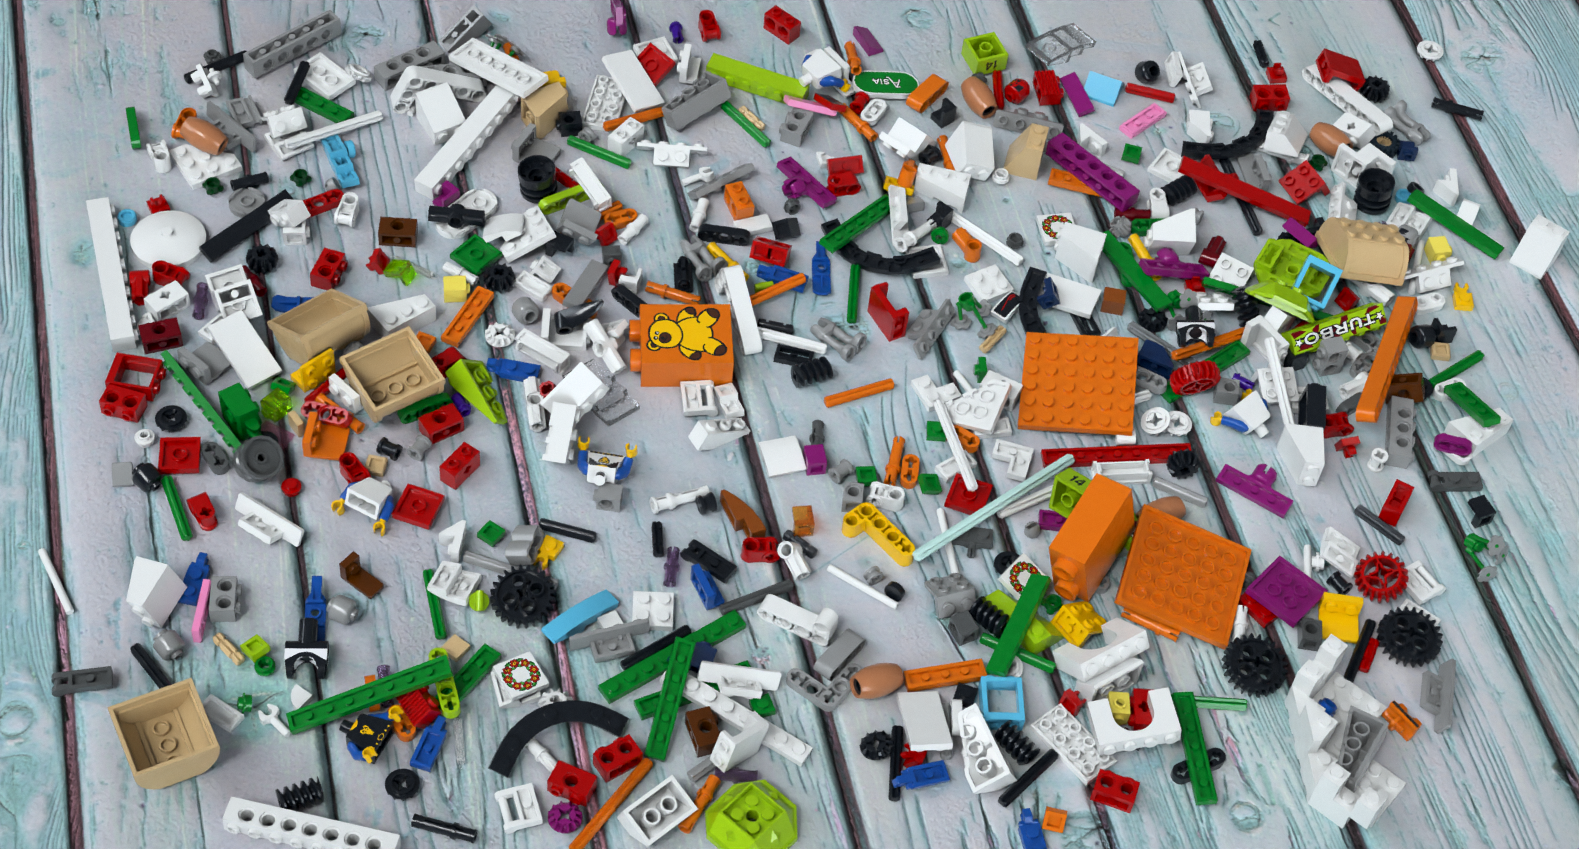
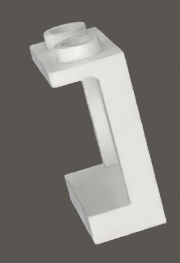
M543 308L541 338L562 350L586 351V346L590 344L591 338L584 329V326L592 321V318L574 327L571 333L560 335L556 332L554 316H551V309Z
M1261 315L1246 322L1241 342L1247 348L1253 346L1269 362L1264 340L1274 337L1281 366L1283 367L1290 344Z
M756 711L750 713L742 732L732 737L725 730L720 732L710 760L725 773L758 752L770 724Z

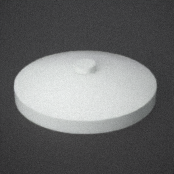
M161 211L145 217L135 226L130 237L134 257L141 264L151 269L152 264L159 260L185 268L201 257L203 253L199 250V246L207 242L206 231L202 223L194 216L181 211Z

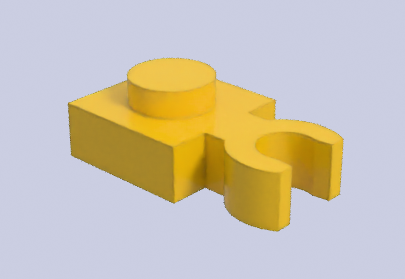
M886 175L883 189L888 191L890 185L902 187L897 183V178ZM912 185L911 188H905L906 195H913L915 185Z
M1458 282L1455 283L1452 295L1454 310L1472 311L1474 308L1472 293H1467L1469 288L1467 283H1465L1463 288L1459 287Z
M546 534L541 547L538 549L537 558L533 565L535 566L537 562L541 561L543 562L542 570H545L548 567V560L555 561L562 551L564 542Z

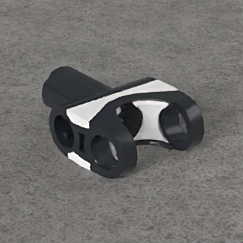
M1196 305L1189 306L1185 310L1186 320H1176L1178 346L1185 347L1187 342L1199 340L1204 342L1207 347H1213L1214 320H1202L1201 309Z
M300 619L298 641L285 642L284 658L287 679H293L296 669L303 663L315 665L318 670V679H325L329 660V641H317V619Z

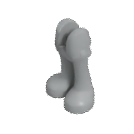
M1400 100L1394 108L1392 106L1388 107L1384 113L1393 121V127L1403 132L1411 142L1420 145L1431 137L1430 132L1423 124L1417 123L1406 114L1407 103L1404 100Z
M696 235L691 237L692 244L686 239L681 240L680 245L683 253L696 268L695 274L700 281H709L712 278V274L716 277L721 268L728 266L727 261L723 257L714 259L706 248V243ZM698 256H701L706 264H703Z
M822 317L818 320V325L814 324L810 328L811 333L817 339L833 347L840 354L841 358L847 362L854 358L855 353L858 354L862 350L867 336L861 332L852 337L836 326V323ZM832 336H835L836 338H838L839 340H841V341H842L843 343H845L846 345H844V344H842L841 342L837 341V340H836L835 338H833Z

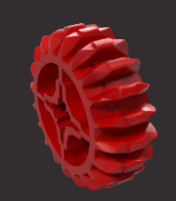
M1203 360L1178 368L1173 371L1169 379L1170 386L1175 394L1187 396L1211 389L1217 385L1221 377L1220 370L1215 362Z
M1382 551L1381 555L1374 552L1373 557L1367 554L1366 560H1360V565L1356 566L1357 572L1354 573V578H1356L1355 585L1358 586L1359 592H1363L1364 598L1370 595L1371 602L1377 598L1380 604L1382 599H1385L1388 603L1389 597L1396 600L1397 594H1403L1402 589L1407 588L1406 582L1409 580V577L1406 576L1408 569L1404 568V562L1399 563L1400 558L1398 556L1393 559L1392 553L1385 556V552ZM1375 567L1374 572L1369 573V575L1365 576L1369 569ZM1379 572H1380V575L1383 576V578H1384V583H1383L1382 579H1380ZM1393 579H1397L1394 585L1387 588V584L1389 582H1392Z

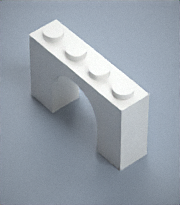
M1116 617L1101 625L1105 643L1108 644L1107 646L1088 650L1068 642L1053 650L1056 667L1086 682L1149 649L1146 630Z
M1169 688L1148 691L1147 703L1153 721L1149 726L1138 731L1126 730L1115 722L1108 698L1087 702V716L1098 755H1112L1120 751L1129 752L1136 748H1151L1157 744H1172L1179 741L1182 730Z

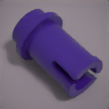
M678 21L672 22L669 30L672 32L673 42L677 43L678 41V44L684 41V37L682 35V24Z
M1234 373L1232 379L1240 380V388L1245 391L1247 389L1252 390L1255 382L1240 376L1241 373Z
M459 392L453 394L451 399L462 417L468 416L471 413V405L466 402Z

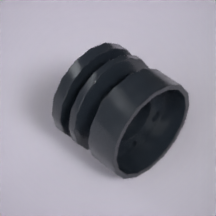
M532 155L520 162L518 178L520 193L525 200L539 203L543 198L557 193L556 169L554 162L550 158L542 155Z
M1369 168L1361 172L1353 198L1355 203H1357V209L1370 215H1378L1387 211L1395 187L1394 177L1386 170L1380 168Z

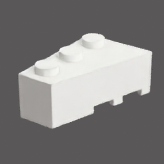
M919 163L914 190L931 199L935 197L946 205L957 208V212L962 214L971 174Z
M425 294L367 307L370 325L382 338L410 326L413 332H416L436 321V306Z
M553 402L549 434L545 441L547 443L546 452L543 454L542 460L570 464V460L574 459L575 449L572 448V445L578 436V429H575L576 421L579 422L581 417V410H578L579 406Z
M1501 408L1493 409V411L1501 417L1500 424L1483 428L1471 416L1449 421L1444 433L1470 440L1473 444V458L1507 434L1513 419Z

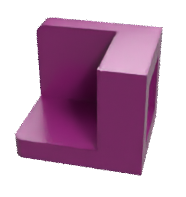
M446 180L442 183V194L432 201L433 205L448 207L460 198V189Z
M823 444L804 446L803 458L806 465V475L826 474L827 459Z

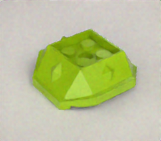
M1269 238L1254 261L1253 267L1259 283L1269 279L1276 281L1278 278L1287 283L1286 287L1292 288L1309 254L1327 263L1329 262L1323 254L1291 239L1275 240ZM1309 266L1299 289L1303 290L1302 294L1310 298L1318 297L1331 276Z
M765 779L733 784L705 811L706 839L718 849H789L797 841L796 805ZM753 818L756 821H749L748 819Z

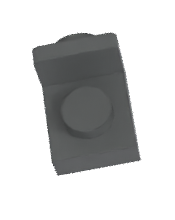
M620 245L602 246L603 264L610 267L614 259L620 260L622 263Z

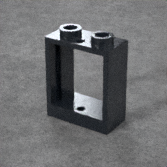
M1318 383L1307 384L1298 400V425L1321 427L1324 431L1326 427V386Z

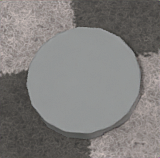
M252 187L244 190L243 188L237 189L229 197L230 211L235 216L243 218L266 202L264 194Z

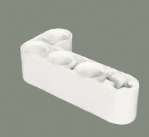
M773 594L766 595L757 610L758 616L763 620L820 646H827L837 629L838 615L834 610L823 608L821 613L817 615Z

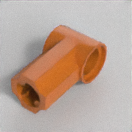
M909 159L903 162L897 179V183L902 187L911 188L918 168L914 160Z
M962 227L956 229L952 234V239L964 252L965 260L971 263L979 261L982 248L981 241L973 239L968 231Z

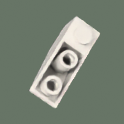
M742 418L698 420L688 437L698 451L712 450L745 436L751 431Z

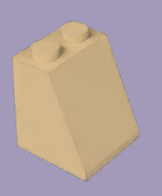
M560 82L538 88L526 98L521 97V120L526 127L529 123L536 125V138L540 140L556 127V120H559V112H567V89L563 88Z
M1032 123L1009 146L1003 167L1008 171V174L1032 180L1037 179L1049 127Z

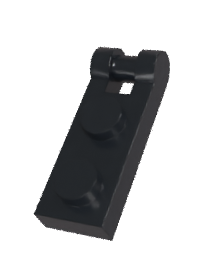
M695 539L688 544V548H684L680 552V556L685 561H690L693 564L699 563L703 570L709 571L713 577L724 584L737 571L736 565Z

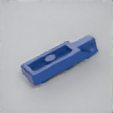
M760 264L756 276L767 282L773 281V284H776L799 274V272L778 265L767 267ZM805 275L806 282L791 290L803 293L809 276Z
M488 358L486 364L487 370L495 372V374L499 375V378L520 382L531 376L538 378L541 370V365L499 358V360Z
M199 552L196 562H191L183 580L187 588L178 603L197 606L203 579H208L210 575V565H207L209 561L207 553Z
M438 715L433 726H426L410 760V766L431 772L446 739V717Z
M944 760L908 767L901 771L902 775L892 779V784L894 788L906 786L907 790L946 783L950 781V777Z
M1030 808L1022 809L1020 814L1021 821L1018 823V832L1023 849H1047L1038 819H1033Z

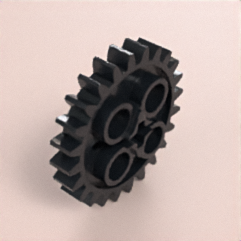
M520 564L519 570L511 566L512 572L509 573L504 570L505 576L498 575L499 582H493L495 589H490L491 595H493L490 597V602L493 603L491 605L492 610H496V617L501 616V622L508 619V626H511L514 622L516 623V628H519L520 624H524L526 629L528 623L535 627L536 620L542 623V616L549 617L547 610H554L552 605L556 603V598L554 597L556 596V590H553L555 588L554 582L550 583L551 577H545L544 570L538 573L537 566L533 570H531L529 564L526 569H523ZM516 582L523 583L521 586L514 585ZM535 589H540V590H542V591H541L540 593H538V594L532 593L533 590H535ZM507 599L514 600L512 603H505ZM527 606L533 607L530 611L523 610Z
M1407 606L1404 607L1403 611L1397 607L1395 612L1390 610L1388 615L1384 614L1382 620H1380L1376 631L1378 633L1376 639L1380 641L1379 647H1385L1383 654H1390L1389 660L1396 658V664L1403 661L1404 667L1408 663L1411 664L1412 668L1415 667L1416 663L1422 667L1424 662L1429 664L1431 659L1434 660L1441 650L1443 634L1438 633L1441 627L1434 626L1436 620L1430 621V614L1424 616L1423 610L1417 613L1415 607L1411 611L1408 610Z
M1253 633L1248 638L1243 634L1240 639L1236 637L1233 642H1230L1228 648L1224 651L1225 655L1222 661L1225 663L1222 665V668L1227 669L1224 676L1231 677L1228 683L1234 682V689L1240 687L1241 694L1246 690L1249 697H1251L1253 692L1257 698L1262 693L1267 697L1269 691L1273 694L1282 686L1286 679L1285 675L1288 670L1285 667L1288 665V662L1282 661L1286 655L1279 654L1282 648H1274L1275 641L1271 644L1268 643L1269 637L1261 640V634L1257 638H1254ZM1242 651L1247 652L1249 656L1244 655ZM1262 656L1267 657L1269 661L1264 660ZM1240 669L1246 671L1247 675L1243 674ZM1260 674L1264 675L1267 679H1263Z

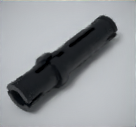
M1434 97L1431 104L1432 108L1444 110L1445 113L1451 112L1481 121V116L1484 114L1483 110L1453 103L1452 100L1446 101Z
M416 813L411 822V827L449 836L452 840L461 839L475 843L478 830L460 826L459 823L454 822L452 824Z

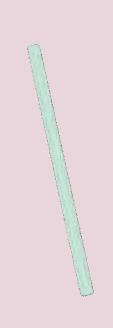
M1072 454L1064 455L919 547L912 553L914 560H923L1075 462L1074 456Z

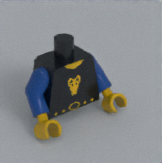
M398 705L391 707L388 712L360 714L354 723L346 719L342 721L339 730L347 734V749L354 760L375 764L394 734L392 721L400 722L401 717L399 714L404 713Z

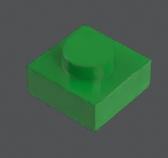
M1126 143L1121 160L1138 164L1142 147Z
M978 357L977 364H974L973 374L977 375V383H981L987 374L986 357Z
M277 377L272 381L270 389L275 390L280 395H289L295 390L296 383Z
M927 421V441L945 442L946 436L940 422Z
M875 466L856 467L857 483H862L864 487H867L872 482L877 481Z
M921 473L917 477L922 494L938 495L942 492L937 474Z
M491 520L477 532V538L491 547H494L505 535V529Z
M769 693L762 695L761 699H749L752 712L756 711L762 718L775 715L776 710Z

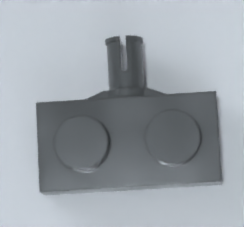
M973 527L952 540V545L968 548L967 557L970 558L972 552L971 558H974L976 549L992 548L993 529Z

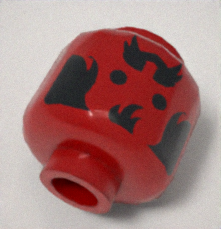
M1014 79L1004 89L1005 98L1014 104L1021 103L1030 94L1029 84L1023 79Z

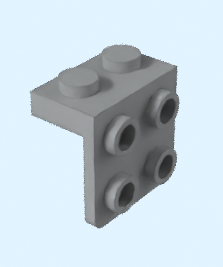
M529 123L526 128L522 129L518 139H515L511 145L512 159L518 163L532 155L546 156L553 161L560 152L559 147L536 138V125Z
M570 199L556 230L574 238L581 244L589 246L596 241L598 236L595 230L601 218V213L574 199Z
M205 342L192 353L183 346L177 350L179 365L205 385L231 367L223 352L210 342Z
M951 573L946 577H933L924 582L926 589L935 598L936 616L939 619L952 616L956 612L969 611L976 601L975 588L962 574Z

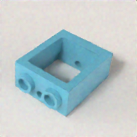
M1309 254L1293 286L1299 288L1309 266L1333 277L1321 303L1308 297L1311 310L1318 312V310H1324L1343 270Z
M981 676L978 686L979 707L990 729L998 730L1005 722L1012 720L1010 727L1017 725L1016 731H1021L1025 722L1022 677ZM987 690L1015 691L1017 713L989 712Z

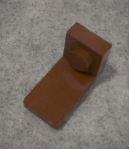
M354 551L339 563L341 578L367 598L372 599L384 588L382 582L361 568L360 556Z

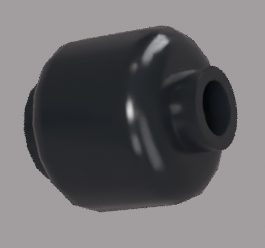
M1142 61L1136 65L1135 76L1138 81L1150 83L1158 79L1160 68L1155 61Z
M1416 325L1410 329L1408 340L1414 348H1428L1435 343L1436 332L1431 325Z
M142 462L132 471L133 483L143 492L150 490L154 492L162 484L160 482L162 473L152 463L144 464Z

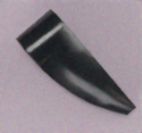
M602 299L591 301L556 312L554 320L557 334L566 335L571 333L574 327L593 316L604 304V301Z

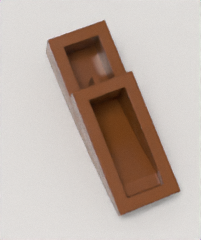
M725 489L721 490L720 503L735 532L743 529L746 537H765L766 527L757 514L737 496Z

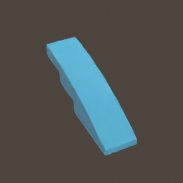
M338 134L321 139L320 141L342 189L359 185V177L354 171L347 149Z
M607 589L574 605L545 625L541 631L553 644H556L574 634L583 632L585 627L596 622L598 617L616 609L619 601Z

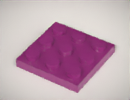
M1279 556L1247 587L1245 593L1294 628L1321 600L1323 593L1328 590Z

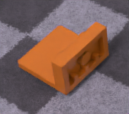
M310 411L302 440L304 457L339 461L340 455L345 453L350 428L323 425L322 421L318 418V412Z

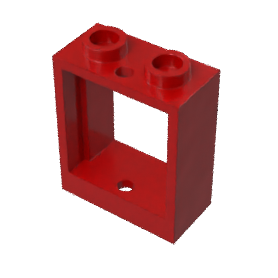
M117 352L105 380L106 388L108 384L145 393L147 401L153 402L155 395H158L160 392L161 380L165 379L166 368H164L163 361L160 359ZM125 369L154 374L149 387L122 383L121 379Z

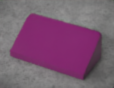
M854 26L853 36L868 56L884 51L868 28Z
M1290 217L1282 225L1285 230L1306 247L1316 248L1318 246L1317 238Z

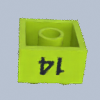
M995 32L963 40L961 54L973 74H988L994 70L1006 69L1009 54Z
M1070 467L1055 475L1049 508L1068 518L1092 480Z

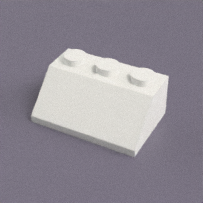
M1277 111L1267 130L1263 150L1298 157L1308 133L1295 115L1287 111Z
M580 362L540 404L550 413L552 412L553 402L579 406L578 410H581L582 417L592 409L599 399L606 395L610 388L591 369Z
M1132 657L1086 682L1078 679L1074 691L1080 692L1078 695L1080 700L1086 699L1084 706L1087 709V702L1106 699L1109 691L1123 692L1136 685L1144 662L1141 659Z
M671 775L623 810L617 819L629 835L648 847L697 811L698 808L674 776Z

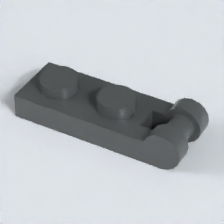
M1430 470L1427 473L1428 480L1431 481L1430 488L1433 492H1478L1483 489L1479 472H1438L1437 470Z
M111 666L56 672L51 676L52 683L54 684L52 687V695L54 697H61L69 693L113 688Z

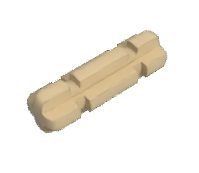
M746 106L738 109L760 131L765 129V124L749 111Z
M999 325L995 333L979 346V350L987 353L1007 332L1006 328Z
M219 632L213 636V642L218 647L220 646V649L230 659H233L232 661L235 665L239 666L245 662V656L238 651L229 639H225L226 636L223 633Z

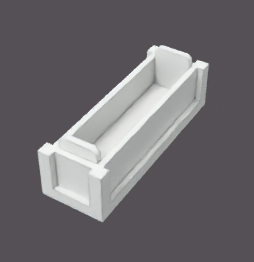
M581 157L572 162L569 175H573L594 203V209L602 212L611 207V196L585 160Z
M524 328L515 337L517 341L515 349L517 351H521L555 370V373L558 372V374L562 375L570 367V353Z
M1145 459V461L1098 463L1093 461L1090 470L1092 479L1098 473L1122 485L1148 484L1153 475L1149 469V459Z

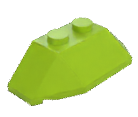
M1278 278L1276 281L1269 279L1247 287L1244 291L1311 324L1315 322L1308 297L1302 294L1303 290L1295 286L1292 289L1286 287L1287 283Z

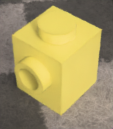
M1445 236L1428 237L1424 251L1430 264L1432 261H1445L1446 258L1452 255V247L1448 244Z
M466 275L443 276L444 303L466 302L467 294H470V283H466Z
M1109 691L1107 698L1115 722L1118 725H1127L1131 714L1129 693Z

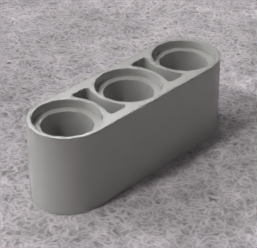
M848 628L819 657L813 669L829 681H832L861 651L866 640Z

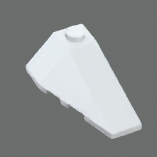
M975 703L958 712L960 736L962 737L963 745L962 754L965 762L964 771L973 793L999 791L1016 782L1017 779L978 705Z

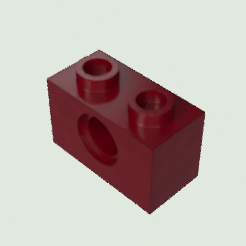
M177 317L138 325L145 355L183 346Z

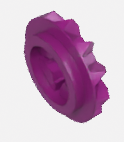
M560 801L557 805L553 804L551 810L548 811V823L553 830L559 833H571L581 825L582 812L578 805L572 804L571 801L568 803ZM561 813H569V819H561Z

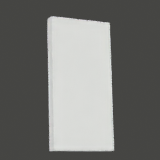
M632 50L603 56L602 62L634 113L664 106L663 98Z
M596 75L582 119L583 128L589 127L593 130L606 132L603 129V122L621 117L626 99L612 77Z
M1047 273L1046 278L1051 277L1057 286L1061 303L1053 306V308L1090 319L1102 290ZM1045 283L1042 286L1039 296L1044 294L1043 287H1045Z
M242 310L208 326L207 330L248 390L282 373V369Z
M938 691L898 692L897 702L910 750L922 752L924 750L943 751L952 749L953 742Z
M1061 703L1030 725V729L1049 749H1054L1058 753V758L1085 786L1097 779L1100 769L1109 770L1117 763V760L1112 755H1098L1093 735Z

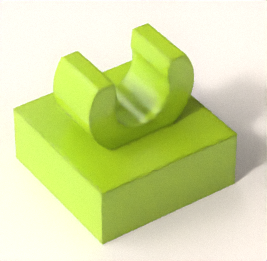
M258 634L240 645L241 651L254 663L257 659L266 656L271 651L269 644Z

